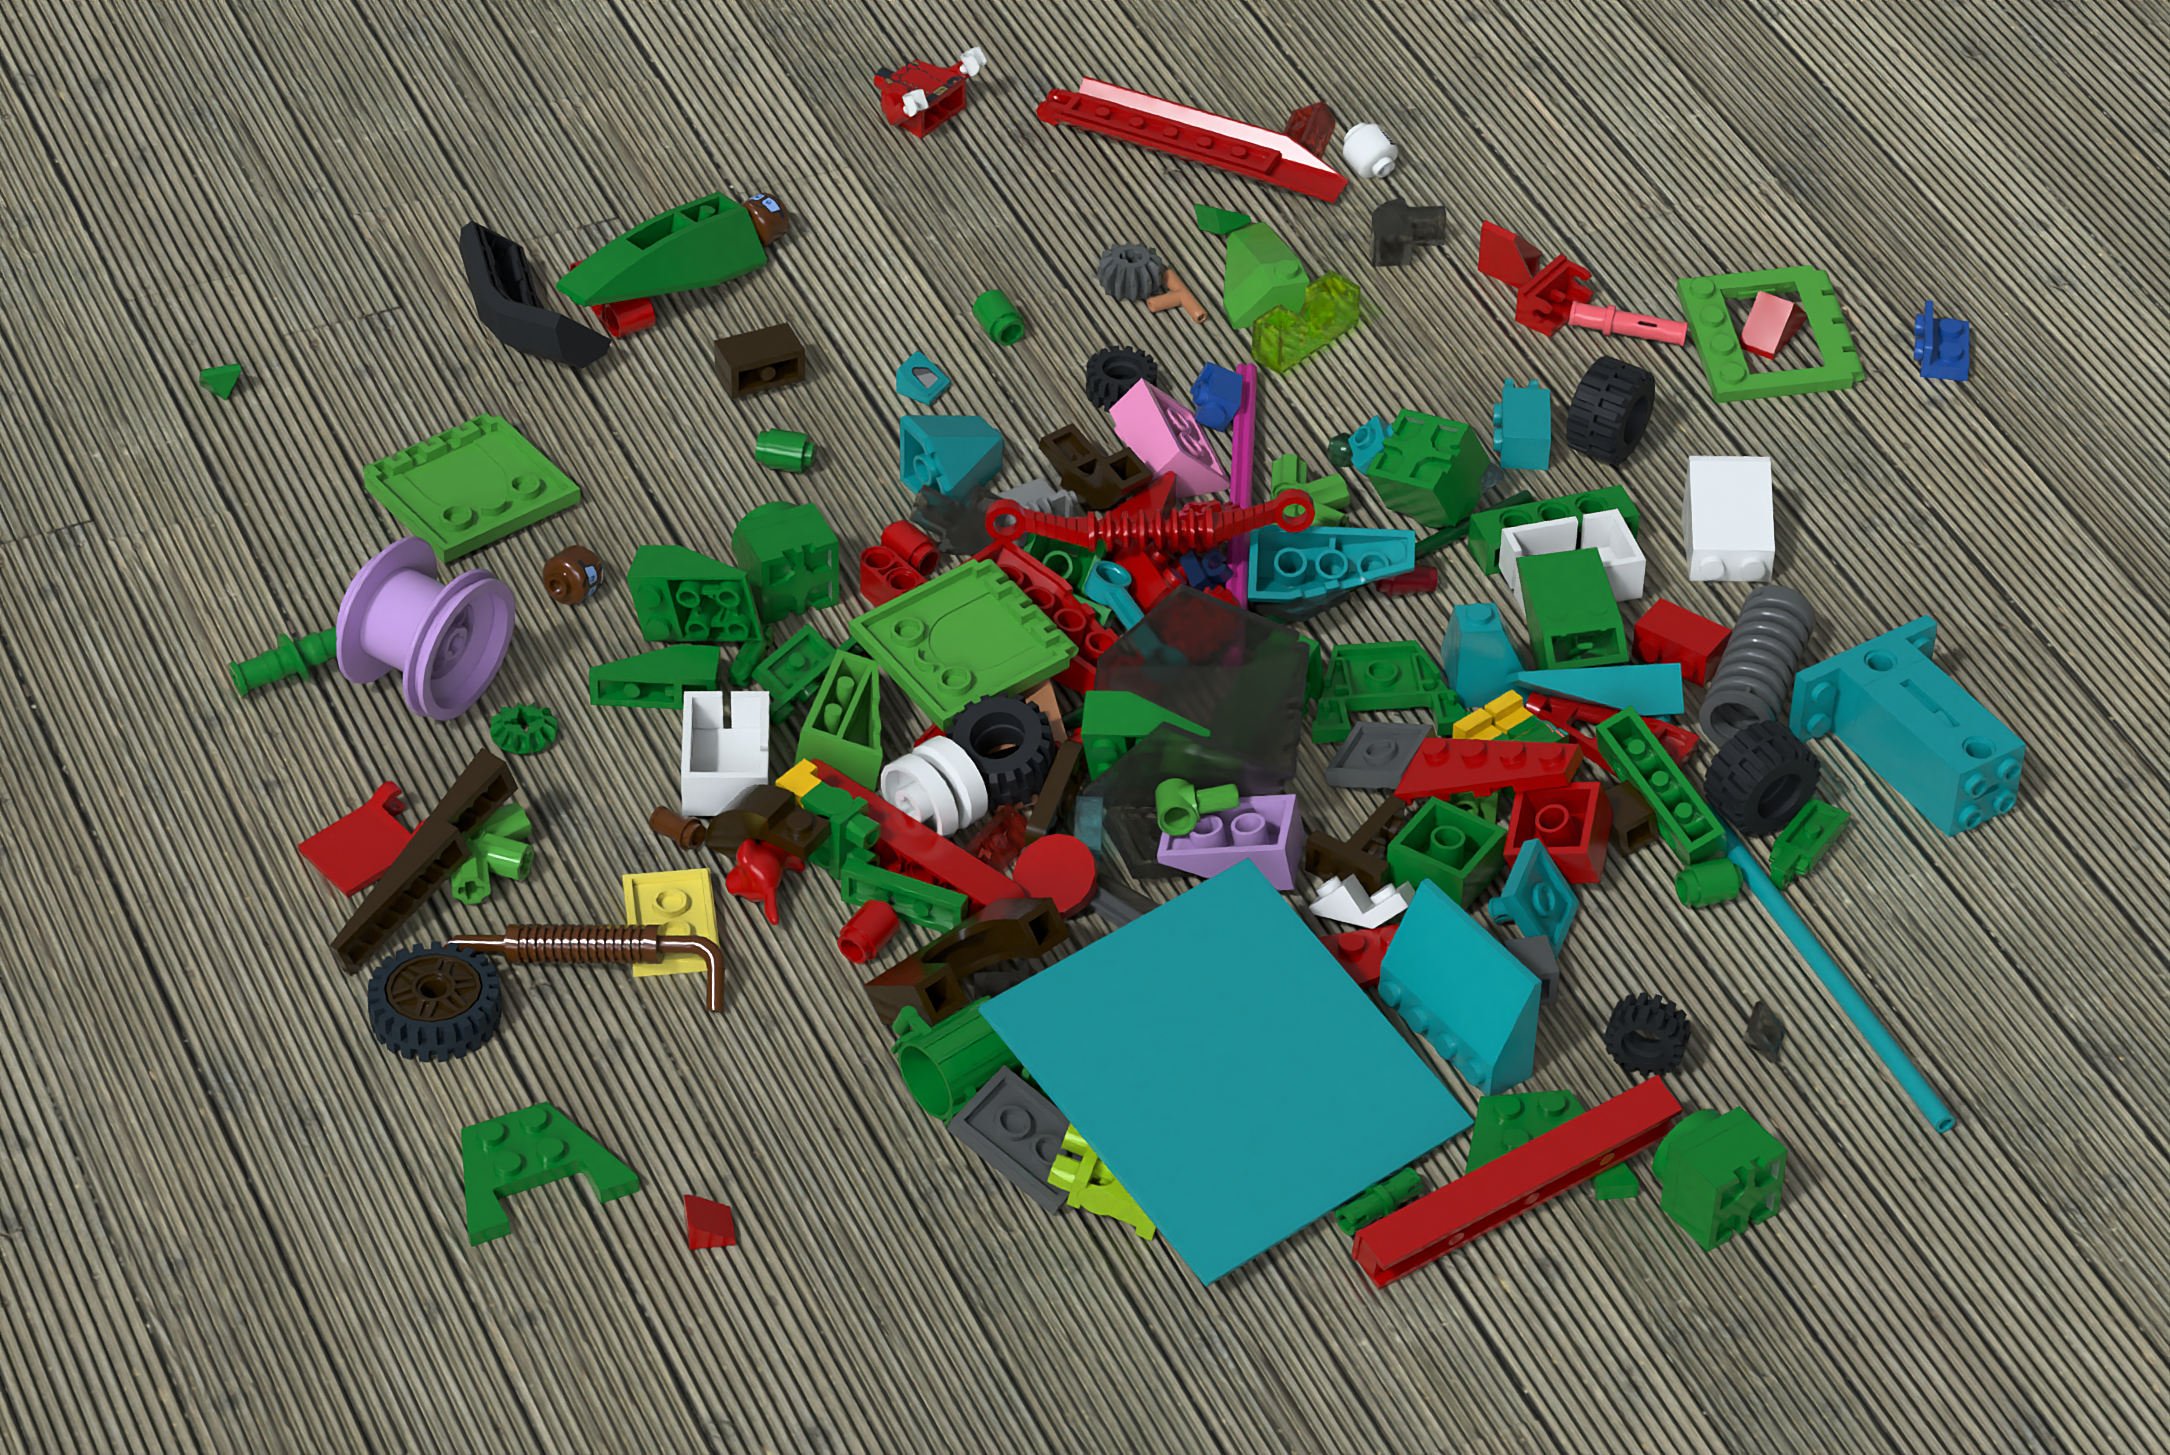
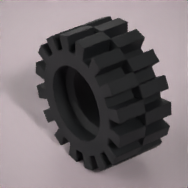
M1119 345L1112 346L1111 352L1107 348L1101 349L1100 355L1094 353L1091 356V361L1088 360L1086 393L1088 400L1093 401V405L1097 408L1104 405V411L1110 413L1109 410L1141 378L1157 387V363L1153 362V357L1150 354L1145 356L1144 350L1138 349L1136 353L1133 352L1132 346H1126L1125 350H1120Z
M1640 993L1637 1000L1633 994L1626 996L1625 1001L1620 999L1613 1009L1604 1036V1043H1607L1606 1051L1608 1055L1615 1053L1613 1061L1618 1065L1626 1062L1625 1070L1631 1073L1634 1067L1640 1069V1075L1648 1077L1650 1070H1653L1655 1076H1662L1664 1069L1671 1073L1676 1065L1679 1066L1691 1034L1689 1032L1691 1028L1690 1020L1685 1021L1687 1014L1683 1009L1677 1012L1674 1011L1677 1005L1675 1002L1670 1000L1666 1005L1661 1003L1663 998L1661 995L1655 994L1654 999L1650 1000L1648 999V993ZM1635 1030L1650 1032L1660 1039L1644 1037Z

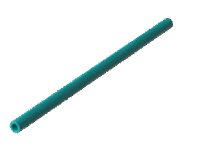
M1705 803L1726 831L1728 855L1725 857L1729 858L1733 864L1736 863L1739 866L1744 882L1938 1133H1944L1951 1129L1955 1124V1118L1715 807L1711 803Z

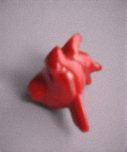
M750 837L738 848L736 853L737 865L728 873L725 885L728 893L732 896L743 897L751 903L764 901V914L772 925H777L779 923L777 890L785 869L802 872L805 870V865L801 858L763 840H760L759 844H757Z

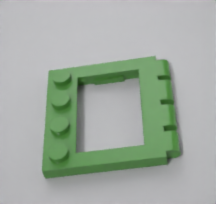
M1812 265L1678 279L1676 291L1715 403L1851 389L1853 382H1859L1864 379L1865 372L1859 356L1855 352L1856 348L1849 329L1844 324L1845 318L1837 297L1834 295L1835 291L1826 270H1814ZM1759 290L1774 296L1777 293L1798 291L1825 366L1750 374L1724 299L1737 298V300L1756 298Z

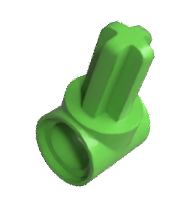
M1173 778L1162 782L1155 792L1158 825L1163 832L1173 836L1184 835L1193 830L1196 823L1201 822L1202 814L1240 806L1239 791L1235 784L1196 791L1194 784H1190L1183 779Z

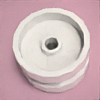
M939 735L928 739L915 747L912 754L903 755L886 765L881 773V789L885 801L946 839L952 837L957 829L968 827L981 819L988 809V794L976 765L960 746Z

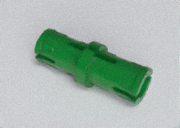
M1406 1167L1386 1182L1379 1185L1373 1183L1364 1190V1195L1335 1211V1218L1339 1219L1345 1216L1337 1221L1339 1228L1346 1235L1352 1236L1380 1217L1384 1218L1395 1212V1208L1404 1202L1420 1195L1424 1189L1423 1185L1419 1184L1413 1187L1422 1182L1418 1173L1414 1169Z

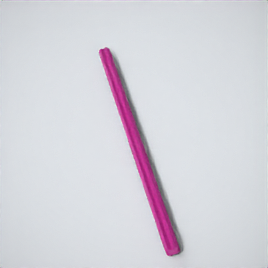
M1240 363L1236 367V373L1243 375L1241 405L1235 413L1233 421L1230 501H1233V505L1239 503L1243 510L1252 506L1257 367L1253 363L1248 365ZM1250 531L1238 536L1234 535L1228 541L1227 566L1233 570L1234 574L1226 581L1225 589L1228 588L1240 602L1239 605L1243 608V611L1238 615L1241 618V622L1231 627L1234 633L1223 644L1222 667L1228 672L1231 670L1239 672L1245 667Z

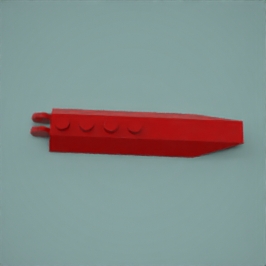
M1087 76L1083 77L1079 92L1074 93L1063 89L1060 90L1059 88L1051 89L1045 98L1046 100L1044 102L1041 101L1035 110L1038 118L1045 123L1048 122L1050 125L1056 126L1062 123L1081 131L1103 135L1115 141L1137 145L1146 150L1171 155L1180 160L1195 162L1331 203H1335L1349 184L1347 178L1287 134Z

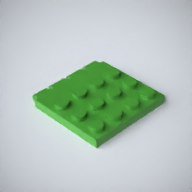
M488 413L462 423L461 429L455 426L428 438V445L421 441L394 453V460L387 456L363 467L365 488L416 537L426 540L431 545L435 555L444 563L581 501L580 488L503 417L498 415L493 418Z
M974 558L849 621V632L942 732L947 731L948 726H954L952 718L957 712L963 714L965 712L964 705L970 701L977 704L981 702V696L989 694L990 699L997 698L998 693H1007L1008 697L1011 698L1069 668L1070 659L1074 658L1079 651L1077 645L1061 629H1057V625L1037 605L1033 604V601L1014 581L1009 580V576L992 559H986L978 563Z

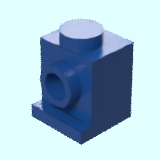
M1207 361L1190 388V394H1193L1192 403L1196 404L1195 421L1224 432L1241 405L1243 375Z

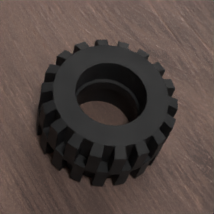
M1608 355L1598 358L1583 376L1572 399L1566 428L1568 446L1613 465H1619L1625 461L1640 442L1651 417L1655 400V378L1652 372Z
M998 693L997 698L991 699L989 694L981 696V702L977 704L970 701L964 705L965 712L963 714L957 712L952 718L954 726H948L946 737L960 746L976 765L988 794V809L997 810L998 805H1004L1005 810L1015 809L1014 804L1022 802L1023 806L1032 803L1031 796L1034 794L1040 795L1057 755L1051 726L1045 712H1040L1039 705L1034 701L1026 704L1025 696L1018 694L1013 698H1009L1007 693ZM1002 744L1020 746L1016 752L1005 758L988 759L983 757L990 749Z
M1764 720L1761 724L1756 722L1749 725L1745 730L1741 729L1732 739L1727 740L1721 746L1722 749L1711 760L1712 764L1705 774L1707 780L1703 784L1707 800L1741 834H1745L1748 837H1754L1758 834L1761 837L1768 835L1772 830L1775 832L1781 829L1787 822L1790 823L1804 805L1807 804L1817 789L1816 784L1820 781L1821 773L1819 769L1821 765L1817 756L1781 722Z

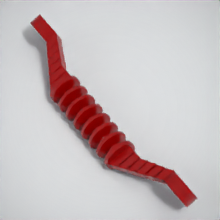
M1293 488L1283 491L1272 501L1264 504L1261 503L1254 507L1251 506L1244 510L1240 509L1234 513L1224 512L1222 514V512H1212V507H1206L1202 520H1198L1194 509L1189 508L1186 520L1181 521L1177 508L1172 509L1169 521H1164L1161 510L1156 509L1152 522H1148L1144 510H1139L1136 522H1131L1127 510H1123L1119 523L1114 522L1111 511H1106L1103 523H1098L1094 511H1088V517H1078V519L1076 517L1065 518L1058 515L1056 517L1049 513L1046 515L1043 512H1035L1023 508L1020 503L1012 499H1000L990 504L987 508L985 527L987 533L995 540L1004 536L1010 541H1015L1026 531L1034 534L1037 532L1041 536L1047 535L1049 538H1058L1060 541H1068V543L1089 548V553L1096 552L1099 540H1103L1107 551L1112 552L1115 539H1120L1124 551H1129L1132 539H1137L1140 550L1145 551L1149 538H1153L1157 550H1162L1164 540L1168 537L1174 550H1178L1182 537H1186L1190 549H1195L1198 536H1203L1207 548H1213V543L1223 541V538L1226 540L1234 537V535L1238 536L1244 532L1252 531L1254 528L1258 529L1273 523H1277L1280 528L1288 532L1303 531L1314 521L1315 506L1312 497L1307 492ZM1291 504H1299L1305 508L1304 513L1297 517L1287 516L1283 510ZM1010 514L1017 521L1012 526L1002 527L994 520L999 515Z

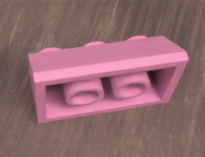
M1141 378L1109 410L1116 423L1114 427L1116 434L1153 473L1149 485L1171 470L1177 474L1176 499L1223 491L1230 487L1231 482L1200 423L1195 421L1194 412L1154 385Z

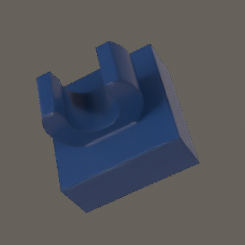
M1217 548L1210 550L1203 559L1193 550H1190L1179 559L1192 588L1196 591L1200 590L1203 592L1206 587H1210L1213 591L1218 585L1228 581L1234 574L1233 570L1225 563L1218 567L1227 558Z

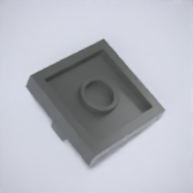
M1357 721L1324 771L1328 786L1349 788L1386 787L1396 789L1424 738H1437L1434 726L1429 724Z

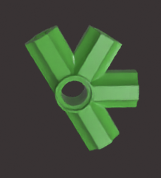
M1283 454L1281 458L1272 462L1270 501L1276 499L1285 490L1301 489L1312 497L1315 506V517L1310 526H1349V516L1337 511V509L1348 506L1350 502V494L1347 490L1346 482L1339 473L1307 483V463L1300 460L1298 455ZM1291 504L1285 507L1283 512L1287 516L1297 517L1304 513L1305 508L1299 504Z
M516 801L498 809L465 842L471 856L451 875L453 898L463 901L465 905L479 904L485 896L490 895L489 872L524 881L530 872L534 858V846L519 842V840L532 834L531 823L525 814V810Z

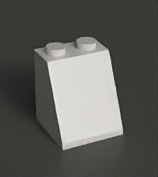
M1689 456L1681 516L1689 581L1771 582L1775 541L1770 457Z

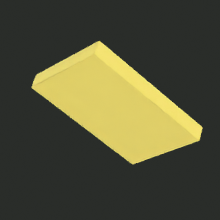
M710 868L622 875L628 926L630 924H636V926L639 924H644L645 926L648 924H662L665 935H698L707 937L717 944L720 949ZM665 953L662 964H647L646 962L644 964H638L637 962L632 964L633 977L707 971L704 959L692 953Z

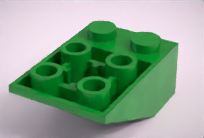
M639 545L626 578L645 641H763L764 634L747 572L680 545Z
M1597 547L1516 558L1535 671L1623 666L1629 662L1623 621Z
M1086 691L1081 737L1091 781H1101L1109 784L1120 781H1143L1147 784H1160L1168 779L1179 778L1194 785L1219 783V772L1210 730L1129 691Z

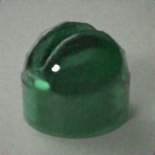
M1343 432L1331 438L1327 456L1330 463L1338 467L1353 466L1351 461L1353 453L1348 442L1352 434Z

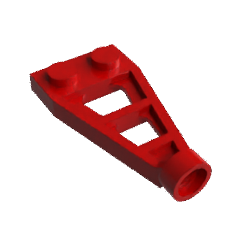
M1536 691L1531 693L1525 703V709L1541 721L1547 720L1557 729L1562 728L1568 732L1570 744H1579L1585 757L1616 776L1599 753L1596 736L1589 738L1571 727L1576 719L1600 724L1620 711L1557 696L1548 697ZM1640 716L1680 771H1682L1697 751L1700 736L1665 721Z

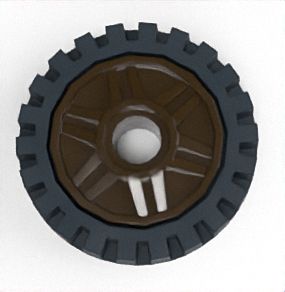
M432 941L431 949H424L422 943L413 944L412 953L402 948L396 951V959L391 956L386 957L382 961V968L377 966L373 971V979H369L367 992L368 1012L373 1034L376 1033V1038L380 1044L386 1043L387 1050L393 1054L401 1049L402 1058L411 1060L415 1053H417L419 1062L429 1063L431 1055H437L438 1062L448 1061V1053H453L456 1059L465 1057L466 1047L472 1052L477 1051L481 1048V1040L488 1042L493 1037V1030L497 1031L500 1025L502 997L499 976H497L493 964H488V958L483 954L476 957L475 949L468 946L460 952L458 943L449 942L447 949H442L441 941Z

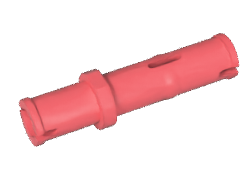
M1573 301L1569 319L1570 326L1575 325L1602 330L1603 335L1611 336L1612 332L1676 344L1684 347L1688 329V322L1685 321L1680 322L1616 310V306L1610 304L1605 308L1578 303L1577 301Z

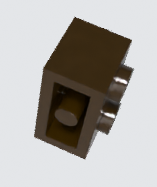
M788 322L714 340L715 373L732 399L805 381V349Z

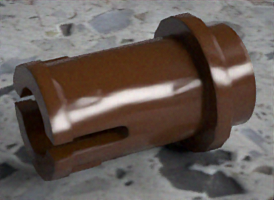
M663 805L656 808L650 817L649 828L676 841L678 847L683 850H695L701 846L705 839L706 829L698 818H686Z

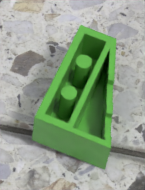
M840 649L837 650L801 730L794 766L803 759L807 761L819 759L875 793L883 757L882 747L880 746V692L878 663L876 661Z

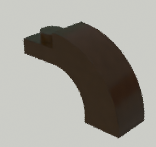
M1073 423L1042 437L1040 440L1039 449L1062 474L1060 486L1067 492L1073 491L1078 502L1093 509L1109 508L1139 493L1152 480L1153 473L1130 447L1105 458Z
M753 785L741 791L710 822L706 834V847L736 861L738 848L746 839L751 837L757 844H759L760 840H763L806 860L832 835L831 823L796 806L795 794L792 791L773 785Z

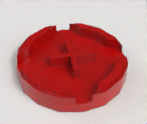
M1053 834L1041 837L1026 847L1017 859L1012 878L1021 887L1027 898L1052 897L1063 919L1071 917L1084 909L1093 898L1098 886L1096 880L1099 867L1097 860L1086 844L1074 836Z

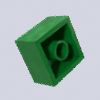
M1432 796L1388 845L1387 862L1390 863L1389 884L1392 883L1395 888H1398L1409 881L1416 892L1420 882L1429 878L1466 911L1504 868L1505 858L1503 853L1508 829Z

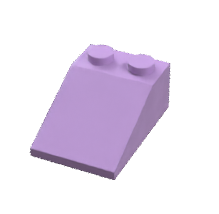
M1296 794L1240 797V806L1237 808L1202 814L1201 822L1196 823L1193 830L1187 834L1173 836L1162 831L1157 853L1158 863L1210 879L1249 857L1277 891L1294 890L1305 836Z

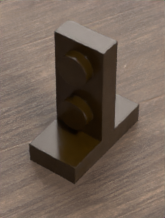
M1390 795L1346 843L1316 829L1307 838L1305 871L1326 881L1335 876H1338L1340 881H1343L1354 874L1368 896L1371 897L1378 890L1389 884L1390 863L1382 860L1388 849L1389 843L1407 825V821L1404 820L1406 801Z

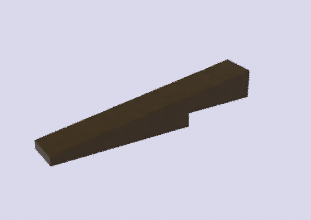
M483 748L479 750L329 945L346 974L352 976L471 856L465 842L518 789L506 761Z

